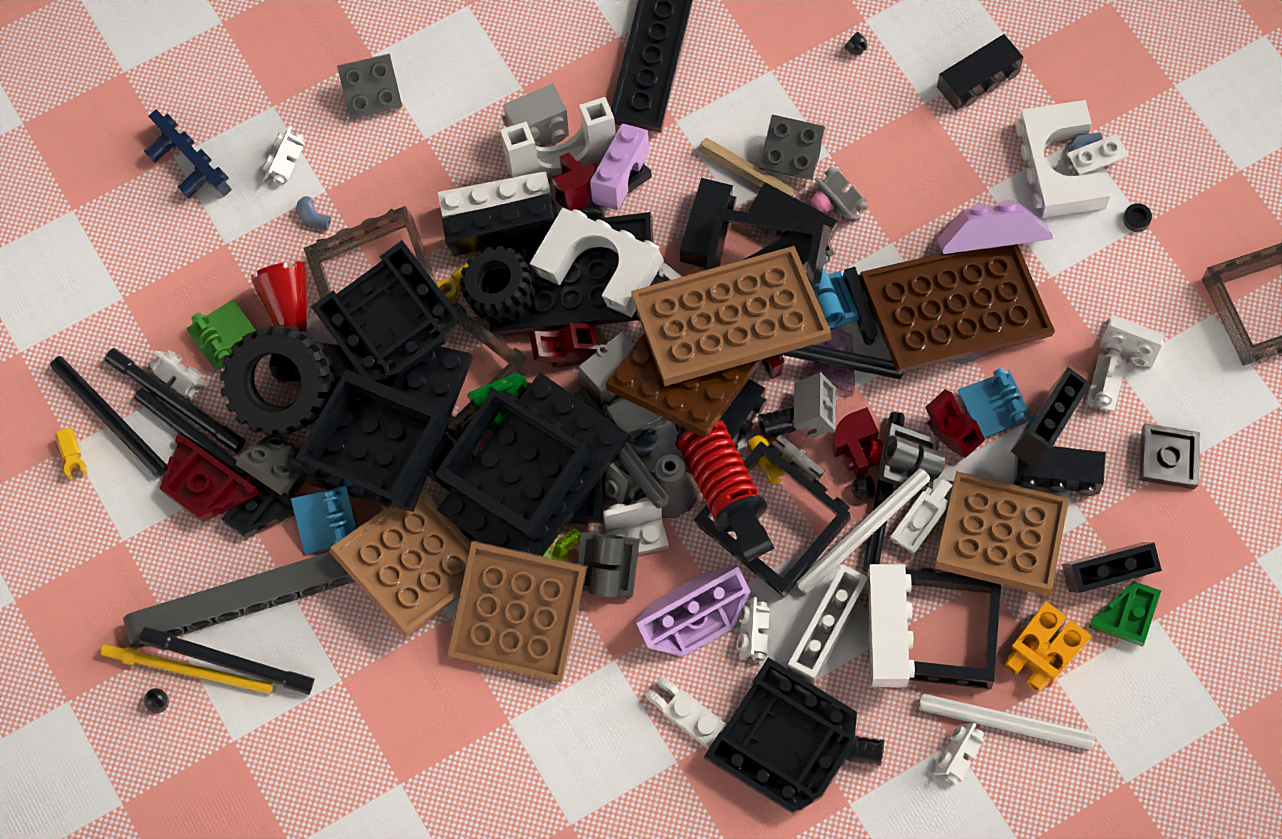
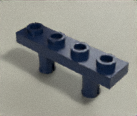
M155 109L148 116L161 130V135L144 150L150 159L156 163L172 147H177L195 166V171L177 186L188 199L206 183H211L224 197L232 190L226 183L229 177L219 167L213 169L209 165L212 159L202 149L197 152L192 147L195 144L193 139L185 131L180 134L175 129L178 124L168 113L162 116Z

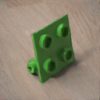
M234 299L207 316L201 313L194 314L191 318L193 321L192 325L186 328L215 371L225 366L222 364L226 355L231 354L230 348L235 342L241 341L244 335L256 331Z

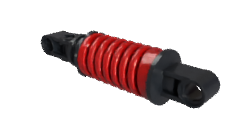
M720 418L706 438L673 423L676 431L679 432L676 436L675 445L684 456V460L693 474L694 481L697 483L699 491L702 492V497L711 511L717 530L721 532H735L736 540L748 562L775 549L764 526L759 521V518L767 509V503L763 497L758 495V488L753 485V479L749 475L748 469L744 466V461L740 458V453L735 448L734 441L731 440L725 420Z

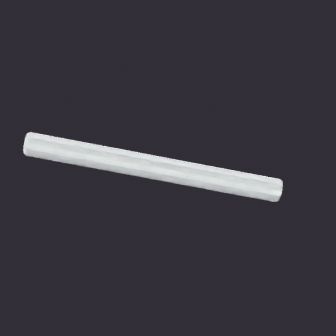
M918 469L796 582L798 589L802 593L808 594L930 480L929 475L923 469Z
M923 694L920 699L919 710L1088 750H1091L1095 744V734L1092 732L928 694Z

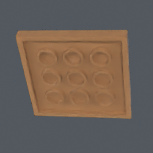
M956 471L934 568L1050 597L1069 498Z
M423 489L414 512L390 506L389 509H384L331 546L329 551L404 637H407L460 598L471 542L456 525L437 511L438 505Z
M472 541L447 656L562 682L587 566Z

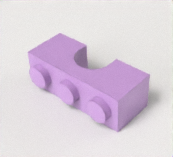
M622 123L590 181L592 202L599 206L619 210L628 193L630 171L635 170L639 172L649 154L648 130Z

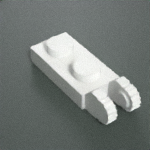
M661 676L657 682L663 690L673 696L672 700L667 704L663 698L653 691H649L645 695L646 698L658 707L664 716L705 748L709 749L719 732H722L727 724L685 691L679 690L672 682Z

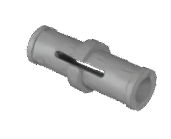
M779 435L776 438L778 443L774 441L772 444L783 453L781 457L789 462V464L794 461L805 471L803 475L811 482L814 479L819 481L818 476L821 478L825 470L807 457V452L804 449L799 450L784 435Z

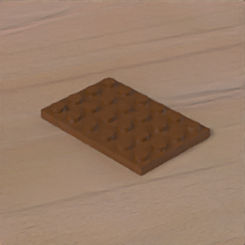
M1018 244L948 254L939 253L862 271L859 275L897 374L1051 337L1055 332Z
M695 266L689 275L705 270ZM644 332L607 380L606 390L706 438L763 359L664 386Z

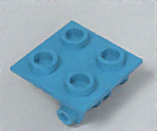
M999 368L993 372V377L958 389L969 416L977 421L984 438L1029 422L1032 418L1010 370L1004 371L1003 368Z
M346 486L291 498L305 554L330 549L331 546L357 529Z

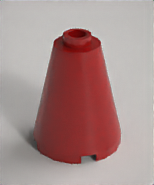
M295 261L296 267H288L287 262L259 269L257 277L252 274V284L273 325L293 326L299 328V331L302 333L307 332V278L305 264Z

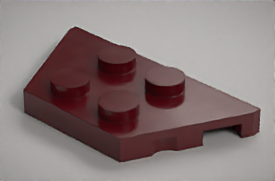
M180 433L176 436L175 442L177 447L174 456L169 458L167 473L163 476L160 490L197 519L205 522L259 494L256 487Z

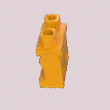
M1047 601L1012 645L1009 652L1010 655L1004 666L1016 676L1024 666L1032 670L1034 673L1027 680V684L1037 693L1041 692L1048 684L1051 686L1074 658L1086 647L1092 635L1070 619L1051 643L1052 638L1064 626L1067 616Z

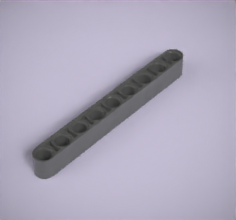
M328 552L129 613L123 617L130 647L140 648L147 646L139 643L145 626L177 637L355 581Z

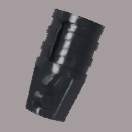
M794 407L759 414L758 424L761 434L768 439L797 431L794 428Z
M855 735L854 748L846 760L881 766L885 740Z

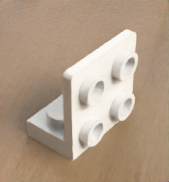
M1112 314L1099 347L1105 349L1107 353L1111 350H1116L1121 353V356L1131 359L1133 363L1139 366L1153 367L1163 345L1165 334Z
M648 497L642 498L636 504L628 506L616 504L603 512L606 534L640 538L638 556L669 549L662 521V508H656Z

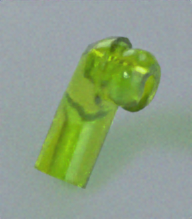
M573 529L558 539L550 558L570 562L566 554L569 549L581 541L579 531Z

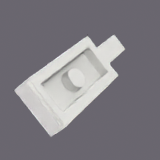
M942 479L934 491L929 487L925 492L923 491L893 532L890 540L911 555H914L946 511L949 501L945 499V496L952 488V484Z

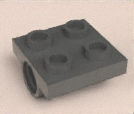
M390 53L337 65L350 119L403 107Z
M772 114L759 169L813 181L821 152L825 126Z
M893 423L886 425L878 479L900 487L918 469H923L929 475L930 480L917 493L925 492L928 487L933 490V482L941 475L945 466V455L938 451L939 440Z
M277 435L266 436L239 455L236 462L238 467L278 494H286L289 497L294 496L299 491L306 476H308L303 471L304 467L296 459L299 450Z
M582 531L578 564L587 566L582 591H589L590 594L605 597H616L618 595L633 597L640 538Z

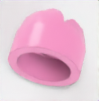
M820 191L811 198L809 206L824 214L833 209L830 200Z

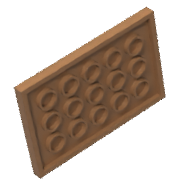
M795 246L631 291L633 303L664 386L831 340V331Z

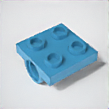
M823 269L817 300L829 329L859 321L858 311L841 271L828 274Z

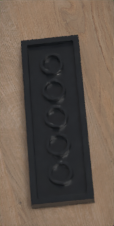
M638 0L611 106V112L616 125H622L623 123L648 131L662 133L694 0Z

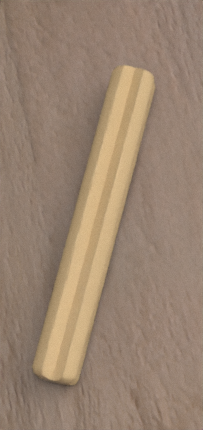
M705 138L701 142L698 149L699 152L760 188L766 182L793 197L795 190L709 138Z

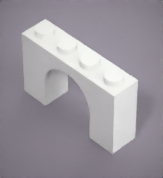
M606 97L579 105L581 116L579 131L568 141L556 146H536L527 121L501 129L505 160L510 177H519L545 171L547 179L560 175L562 171L559 156L570 153L576 161H580L583 165L601 162L616 136L614 117Z
M1086 100L1022 109L1019 120L1015 123L1017 136H1022L1023 140L1021 145L1022 157L1024 161H1028L1029 165L1027 169L1028 182L1030 185L1033 184L1035 193H1033L1035 209L1040 210L1041 218L1100 210L1107 207L1110 193L1104 172L1066 176L1053 170L1044 157V150L1050 144L1061 140L1074 139L1078 135L1089 134L1092 123Z
M562 207L530 262L535 274L560 285L572 263L582 252L594 247L609 248L619 255V263L602 297L607 307L632 317L636 308L632 300L631 291L650 286L664 261L659 247L648 240L641 242L625 230L618 232L611 229V226L602 220L597 219L595 222L588 219L579 210L573 209L570 211Z

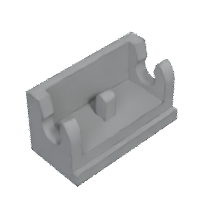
M821 372L794 383V428L799 431L807 427H815V429L808 431V437L810 438L836 431V387Z

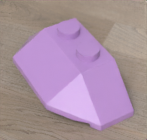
M1006 200L999 202L998 205L976 204L969 209H963L937 238V244L943 254L1050 240L1053 239V234L1043 221L1020 203Z
M737 565L703 573L652 601L635 621V624L649 649L684 657L734 629L745 600L751 591Z

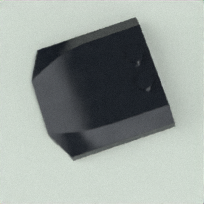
M403 240L379 256L382 260L344 289L337 294L334 290L311 306L361 376L376 382L399 378L444 345L460 317Z
M768 657L754 678L752 687L724 730L719 732L706 752L704 759L794 815L824 796L850 755L855 744L857 711Z

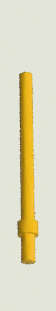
M103 644L101 648V656L122 660L123 664L132 666L141 664L271 694L274 687L273 682L141 653L139 649L127 646L124 649Z

